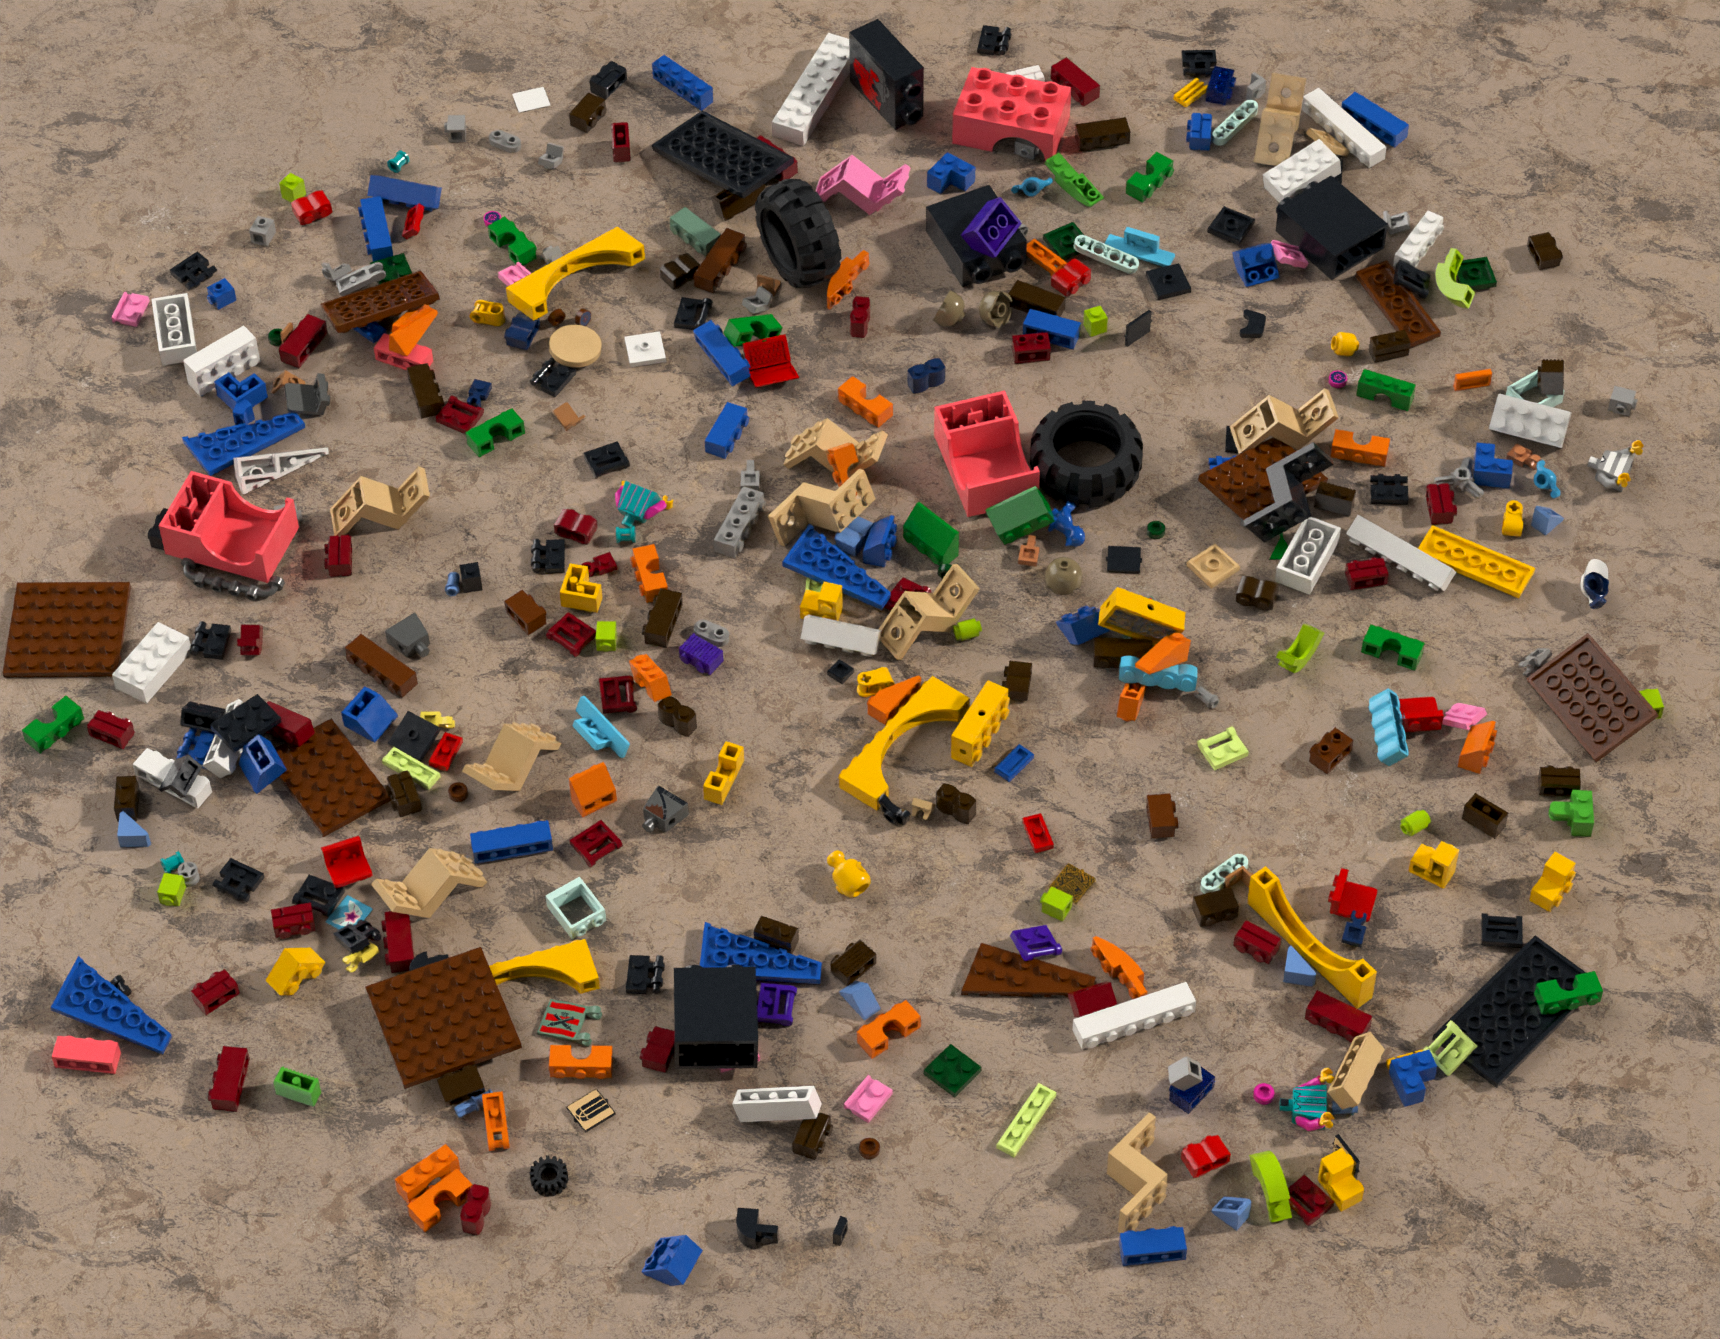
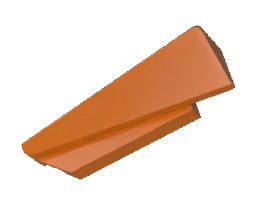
M425 304L419 306L416 310H408L392 324V333L389 335V351L408 356L438 315L437 310Z

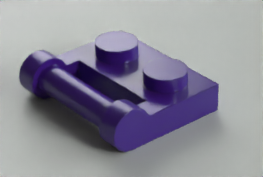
M1047 925L1014 930L1010 935L1024 961H1030L1040 956L1051 954L1057 956L1062 954L1061 945L1055 941Z
M761 983L757 1006L758 1022L792 1026V1010L794 997L797 995V988L791 985ZM781 994L786 995L784 1014H778Z

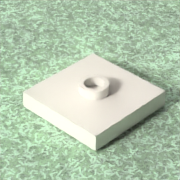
M660 331L625 337L630 367L666 362Z

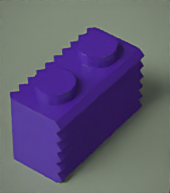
M694 633L679 647V658L681 661L695 666L700 673L705 672L711 675L724 661L722 649L701 639V637Z

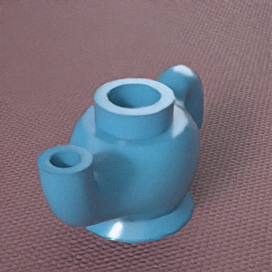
M1029 177L1021 185H1014L1011 191L1015 194L1018 190H1023L1027 196L1033 197L1044 187L1052 184L1053 179L1041 180L1036 177Z
M1540 460L1536 465L1537 472L1534 475V483L1540 489L1552 490L1550 493L1551 497L1558 498L1561 492L1556 486V475L1553 471L1544 467V460Z

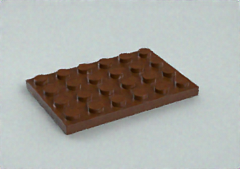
M418 271L321 303L320 305L337 333H347L353 328L365 327L368 323L380 322L386 317L398 316L404 311L416 310L419 306L425 304H434L437 300H440L437 290L422 271Z
M1272 437L1255 448H1251L1200 474L1198 481L1241 519L1245 520L1275 503L1266 468L1296 451L1290 445ZM1320 472L1310 479L1303 481L1305 495L1318 489L1321 481L1327 483L1328 478Z
M1589 633L1585 634L1526 678L1531 687L1595 763L1659 717L1658 713Z
M332 718L314 727L315 734L300 747L286 742L275 748L287 769L279 776L280 780L322 837L331 834L391 800V796H388L386 789Z

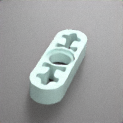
M1243 854L1233 855L1202 878L1201 891L1205 894L1223 889L1225 878L1221 877L1219 873L1226 871L1230 874L1241 867L1240 863H1243L1242 866L1248 869V858Z

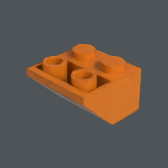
M1495 721L1471 726L1459 756V768L1480 774L1482 768L1487 767L1490 758L1489 754L1494 749V741L1498 731L1494 730Z
M604 762L593 765L589 769L576 773L569 778L571 801L582 818L617 801L616 789Z

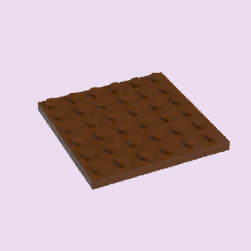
M17 582L3 676L112 677V674L120 666L131 590L130 582Z
M481 947L365 986L404 1089L441 1077L443 1074L458 1071L462 1067L472 1066L522 1048L518 1034Z

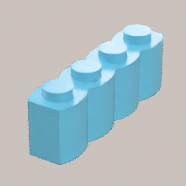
M1121 657L1119 680L1122 682H1138L1145 686L1158 685L1165 689L1177 688L1185 692L1195 691L1197 667L1193 665H1174L1155 673L1147 674L1135 667V663L1140 660L1137 657Z
M1388 688L1369 699V711L1372 714L1371 724L1375 730L1374 740L1378 746L1377 757L1382 763L1391 766L1408 757L1409 750L1405 741L1406 734L1402 725L1403 718L1400 712L1399 698L1395 692Z

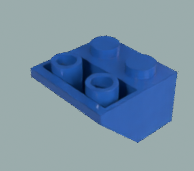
M1263 243L1232 252L1236 270L1246 287L1280 278L1272 243Z
M893 515L872 524L863 549V563L885 568L886 562L890 561L892 556L891 548L892 546L895 547L897 542V536H895L897 524H894Z
M1083 606L1077 609V613L1065 614L1061 616V620L1056 622L1070 644L1080 645L1111 631L1098 625L1100 609L1096 607Z
M366 686L341 712L343 724L346 728L374 743L398 717V714L379 693Z
M258 734L243 746L239 766L255 793L258 794L287 769L272 743Z
M687 1235L660 1238L655 1243V1249L651 1256L646 1259L645 1266L641 1272L669 1286L684 1285L703 1250Z

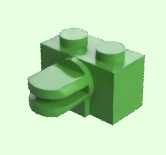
M1572 790L1569 802L1553 801L1549 808V818L1552 821H1567V826L1571 828V836L1591 837L1594 826L1592 791Z

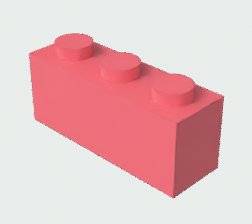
M385 333L374 347L376 360L407 370L408 367L428 363L430 367L433 363L432 349L426 346L416 344L408 356L389 351V335Z
M57 1036L52 1060L55 1068L115 1074L121 1051L118 1042L112 1040L101 1041L93 1038L83 1039L73 1036Z

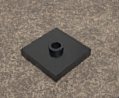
M1224 206L1208 227L1207 233L1239 245L1254 225L1255 218Z
M1179 263L1146 271V278L1157 300L1191 293V286Z
M407 711L388 744L421 762L441 731V728Z

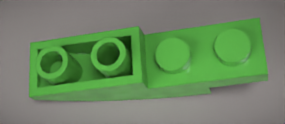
M1060 153L1053 155L1045 161V165L1055 175L1054 180L1080 203L1092 207L1104 199L1102 194L1083 173L1078 174Z

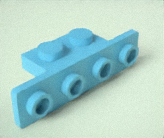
M1126 227L1124 238L1109 234L1104 243L1137 259L1163 267L1171 265L1175 258L1174 253L1159 249L1160 236Z
M581 696L576 712L582 718L574 720L572 726L594 750L610 747L620 758H624L630 743L585 696Z

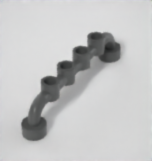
M183 558L181 562L184 566V575L188 579L194 580L193 584L195 586L203 588L205 583L210 584L211 589L217 592H221L222 588L229 589L228 593L233 596H238L240 592L246 593V597L249 600L253 601L257 599V596H272L277 590L281 591L285 584L282 578L272 576L268 583L270 588L263 590L255 585H242L239 581H226L219 576L213 578L202 572L193 573L191 569L194 570L197 563L189 558Z

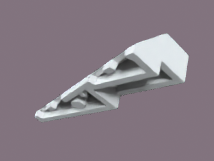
M317 448L233 458L235 476L241 493L246 494L272 480L280 478L307 463H311L329 454L328 448Z

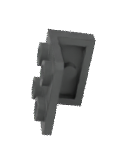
M317 373L313 385L286 383L284 386L287 410L291 413L324 415L326 407L330 405V395L327 394L328 382L325 380V374Z

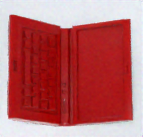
M786 334L742 343L744 357L751 367L749 368L750 379L755 388L799 379L796 370L790 362L791 358Z

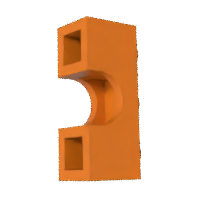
M854 376L838 388V400L840 403L848 406L854 413L865 418L868 423L879 428L893 416V403L880 394L874 399H865L866 385Z
M1335 429L1331 458L1385 467L1390 438L1372 435L1371 441L1368 444L1359 445L1353 440L1354 432Z
M845 443L828 449L829 454L827 458L829 464L834 469L832 473L833 479L838 483L839 487L849 479L847 475L848 467L853 463L859 462L854 444Z
M651 544L633 548V556L630 557L632 568L636 567V571H634L636 581L641 583L639 585L640 594L645 596L646 603L653 602L654 596L658 595L660 588L668 590L663 572L657 574L650 573L660 570L659 557L655 545Z
M647 654L638 655L629 661L634 681L640 687L645 686L647 695L654 702L672 695L667 675Z
M907 1000L897 1003L885 1014L878 1015L874 1021L860 1027L857 1031V1043L873 1059L888 1049L886 1032L895 1030L905 1038L921 1028V1016Z
M550 1045V1077H576L578 1079L585 1077L598 1079L612 1078V1046H592L591 1054L587 1058L579 1060L572 1056L571 1045Z
M447 1144L443 1145L395 1179L397 1192L409 1205L412 1199L426 1192V1188L432 1180L438 1177L442 1180L445 1174L454 1171L456 1168L460 1171L458 1157Z
M456 1168L454 1171L445 1174L437 1184L429 1186L421 1196L411 1200L407 1206L409 1216L424 1232H427L441 1221V1214L437 1204L448 1200L452 1201L457 1207L461 1206L467 1201L468 1191L473 1184Z

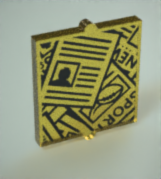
M1068 863L1049 886V889L1052 886L1073 896L1072 902L1077 905L1096 881V878L1085 873L1083 869L1080 870Z

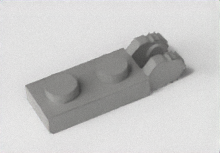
M377 262L364 266L337 279L335 282L340 295L345 296L374 281L378 282L384 279L386 273L382 270V263Z

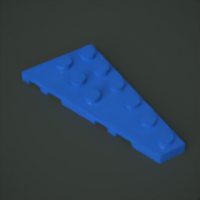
M287 413L274 416L272 420L262 422L261 419L256 420L254 424L245 425L243 423L217 429L216 432L210 434L203 432L192 438L185 436L182 437V441L207 474L212 476L233 465V458L251 456L304 429L305 423L297 413Z
M811 524L807 526L782 561L783 567L821 584L828 582L842 585V593L880 610L883 609L890 599V591L876 579L870 578L863 568L856 566L855 561L835 544L832 545L828 542L826 537L814 530V526Z
M705 922L700 966L727 967L728 965L737 964L743 967H756V980L820 984L822 962L802 955L795 956L787 953V950L779 948V950L770 947V944L742 934L735 935L728 932L727 929L722 927L718 929Z
M79 956L51 1005V1011L162 1055L172 1038L170 1032L145 1014L139 1006L132 1003L126 995L100 976L94 968L88 966Z

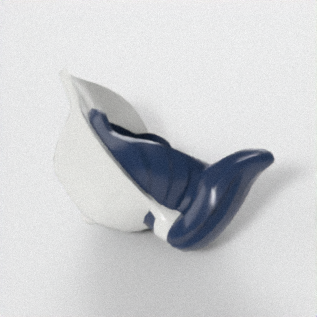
M1598 559L1589 561L1580 581L1582 593L1589 598L1590 608L1595 610L1601 608L1607 602L1604 597L1609 592L1608 568L1604 562Z

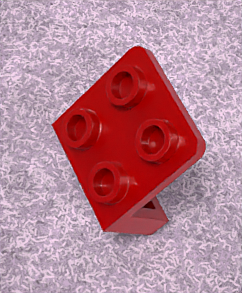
M1435 697L1399 699L1400 712L1403 718L1402 725L1405 732L1442 729L1444 714L1443 710H1438Z
M359 836L321 847L326 869L336 888L344 887L373 876L364 855Z
M1341 868L1339 875L1334 877L1332 886L1335 887V890L1330 891L1328 902L1331 903L1330 913L1351 918L1352 911L1355 910V917L1357 919H1361L1363 914L1366 913V922H1369L1378 892L1377 889L1347 881L1349 870Z

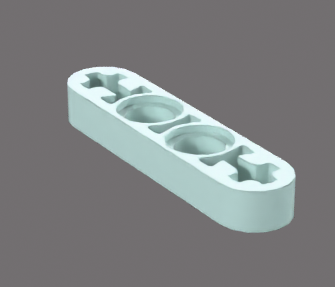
M1246 100L1213 131L1212 142L1218 146L1226 144L1258 113V103L1254 100ZM1242 116L1244 117V119L1239 120L1236 117ZM1226 126H1233L1234 129H1227Z
M1079 235L1075 238L1073 246L1077 252L1128 274H1133L1137 271L1139 260L1136 257L1085 235ZM1100 248L1103 253L1096 254L1093 249ZM1116 255L1119 260L1113 261L1110 259V256Z

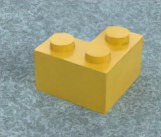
M569 564L560 589L562 607L598 613L602 601L601 584L589 582L588 566Z
M824 582L820 592L806 590L800 605V619H804L809 614L839 621L843 609L842 585Z
M1443 841L1440 842L1436 850L1421 844L1410 860L1408 872L1444 889L1455 873L1459 849Z
M1554 852L1545 863L1541 878L1532 888L1529 901L1548 912H1551L1554 906L1558 907L1563 899V894H1568L1573 886L1571 881L1576 874L1574 871L1576 863Z
M311 947L284 948L265 981L280 996L294 995L303 979H313L320 975L326 962Z
M1343 1148L1321 1159L1317 1179L1341 1212L1361 1202L1364 1193L1362 1183L1352 1175L1354 1160L1350 1154H1346Z

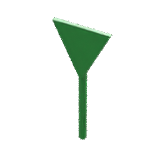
M1283 533L1279 534L1280 539L1269 560H1281L1286 552L1288 544L1283 538Z

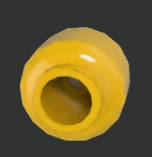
M1338 332L1336 336L1332 337L1331 349L1334 350L1336 355L1349 357L1359 348V341L1353 333Z

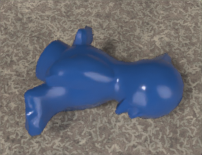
M1069 501L1066 502L1061 511L1056 508L1053 509L1052 514L1055 522L1049 524L1048 531L1051 532L1056 529L1065 535V546L1078 547L1084 543L1085 533L1079 525H1073L1070 514L1076 508V505Z

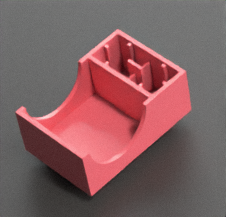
M971 67L953 112L952 144L992 152L993 146L999 140L1007 137H1017L1035 144L1042 151L1046 161L1057 153L1070 118L1071 87L1059 85L1052 81L1043 82L1028 79L1022 75L994 72L988 68Z
M1005 390L934 407V437L967 517L985 514V509L1034 486L1039 489L1040 471L1038 466L1034 467V470L1031 471L1026 462L1020 440L1019 422Z
M193 471L189 473L159 524L165 554L181 559L189 558L198 564L266 583L269 582L299 529L294 499L286 498L285 506L279 510L262 509L242 498L233 487L232 482Z

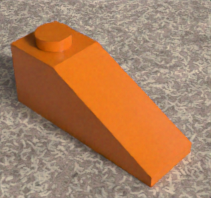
M1173 633L1166 636L1137 661L1135 667L1147 674H1152L1185 662L1188 659L1191 640L1184 637L1181 633Z
M918 675L879 690L867 702L868 715L886 725L890 718L893 719L899 708L908 703L913 693L916 694L920 690L921 677Z
M1138 682L1126 683L1119 698L1116 717L1124 721H1135L1139 714L1147 686Z

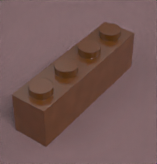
M729 228L724 230L694 273V287L714 293L717 287L721 286L722 280L725 276L729 275L733 264L737 263L740 254L746 250L745 234Z
M360 634L345 647L347 661L352 665L358 666L364 674L372 676L378 684L386 686L392 694H397L403 698L418 684L415 671L364 635Z

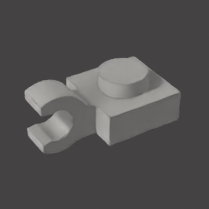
M747 460V471H741V489L744 486L759 490L760 472L755 471L754 460Z
M1537 648L1525 657V661L1519 663V667H1527L1523 675L1529 676L1533 674L1535 665L1541 666L1545 664L1547 659L1552 656L1549 648Z

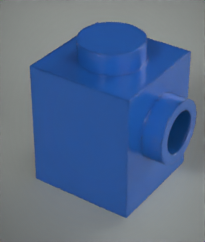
M226 278L207 287V300L211 305L214 304L218 310L236 301L235 290Z

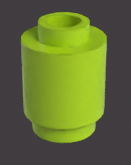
M972 618L957 622L956 625H953V631L956 640L961 639L963 641L978 637L979 632H982L980 621Z
M1416 810L1401 820L1400 828L1404 834L1413 836L1427 828L1431 819L1425 810Z

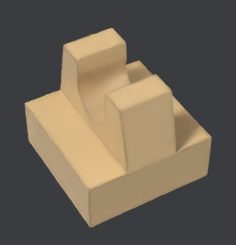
M913 798L912 816L917 817L918 812L923 811V819L928 820L931 813L934 812L935 804Z

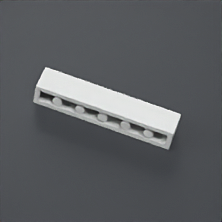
M1320 88L1303 97L1302 110L1345 146L1361 163L1370 168L1385 159L1386 146Z
M1357 515L1346 533L1350 537L1349 541L1353 544L1366 546L1365 550L1373 555L1375 553L1380 554L1381 558L1388 564L1394 562L1397 564L1396 568L1404 573L1407 571L1413 573L1412 577L1420 582L1423 580L1429 582L1428 586L1436 591L1441 589L1445 592L1456 574L1453 568L1360 515Z
M1187 982L1073 1019L1072 1030L1082 1050L1094 1048L1098 1044L1112 1042L1119 1037L1129 1036L1143 1029H1151L1161 1023H1169L1175 1018L1189 1016L1195 1012L1196 1000Z

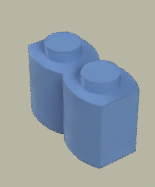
M858 516L841 533H836V546L844 552L857 556L864 544H866L873 523Z

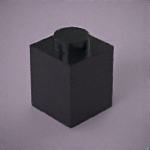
M478 562L459 565L464 593L483 590Z

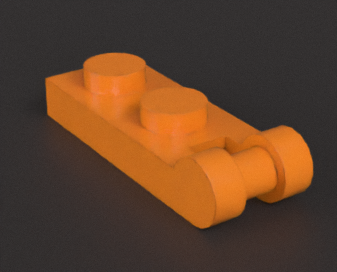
M1035 238L1027 243L1026 256L1048 271L1051 277L1067 264L1066 261Z
M503 1091L482 1094L489 1151H495V1148L501 1147L509 1149L510 1144ZM502 1134V1139L494 1140V1135Z

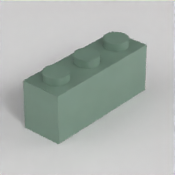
M686 207L670 217V230L672 233L677 234L685 243L690 244L698 253L703 254L705 257L721 236L718 231Z

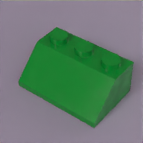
M1036 486L985 509L998 537L1004 545L1055 522L1050 505Z
M916 503L903 525L904 540L915 546L920 553L928 556L934 564H949L959 556V532L922 503Z

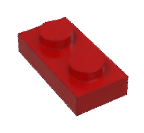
M420 203L408 210L402 237L407 240L412 236H416L420 231V223L424 216V206Z
M445 732L429 760V766L448 771L463 743V737Z
M1041 813L1022 818V823L1034 853L1054 849V843Z

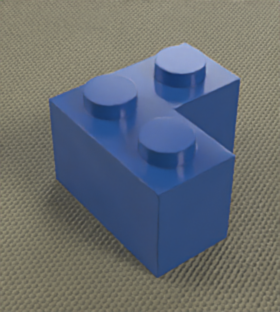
M947 152L927 172V187L939 194H942L951 184L966 191L975 182L976 167Z
M229 372L214 381L217 396L232 410H234L238 402L245 398L252 404V407L268 398L265 382L255 373L241 382Z
M1477 442L1473 464L1474 483L1480 486L1510 488L1513 460L1494 458L1495 444Z
M1430 1049L1393 1059L1390 1062L1389 1075L1404 1107L1423 1102L1426 1091L1423 1082L1435 1079L1437 1064Z

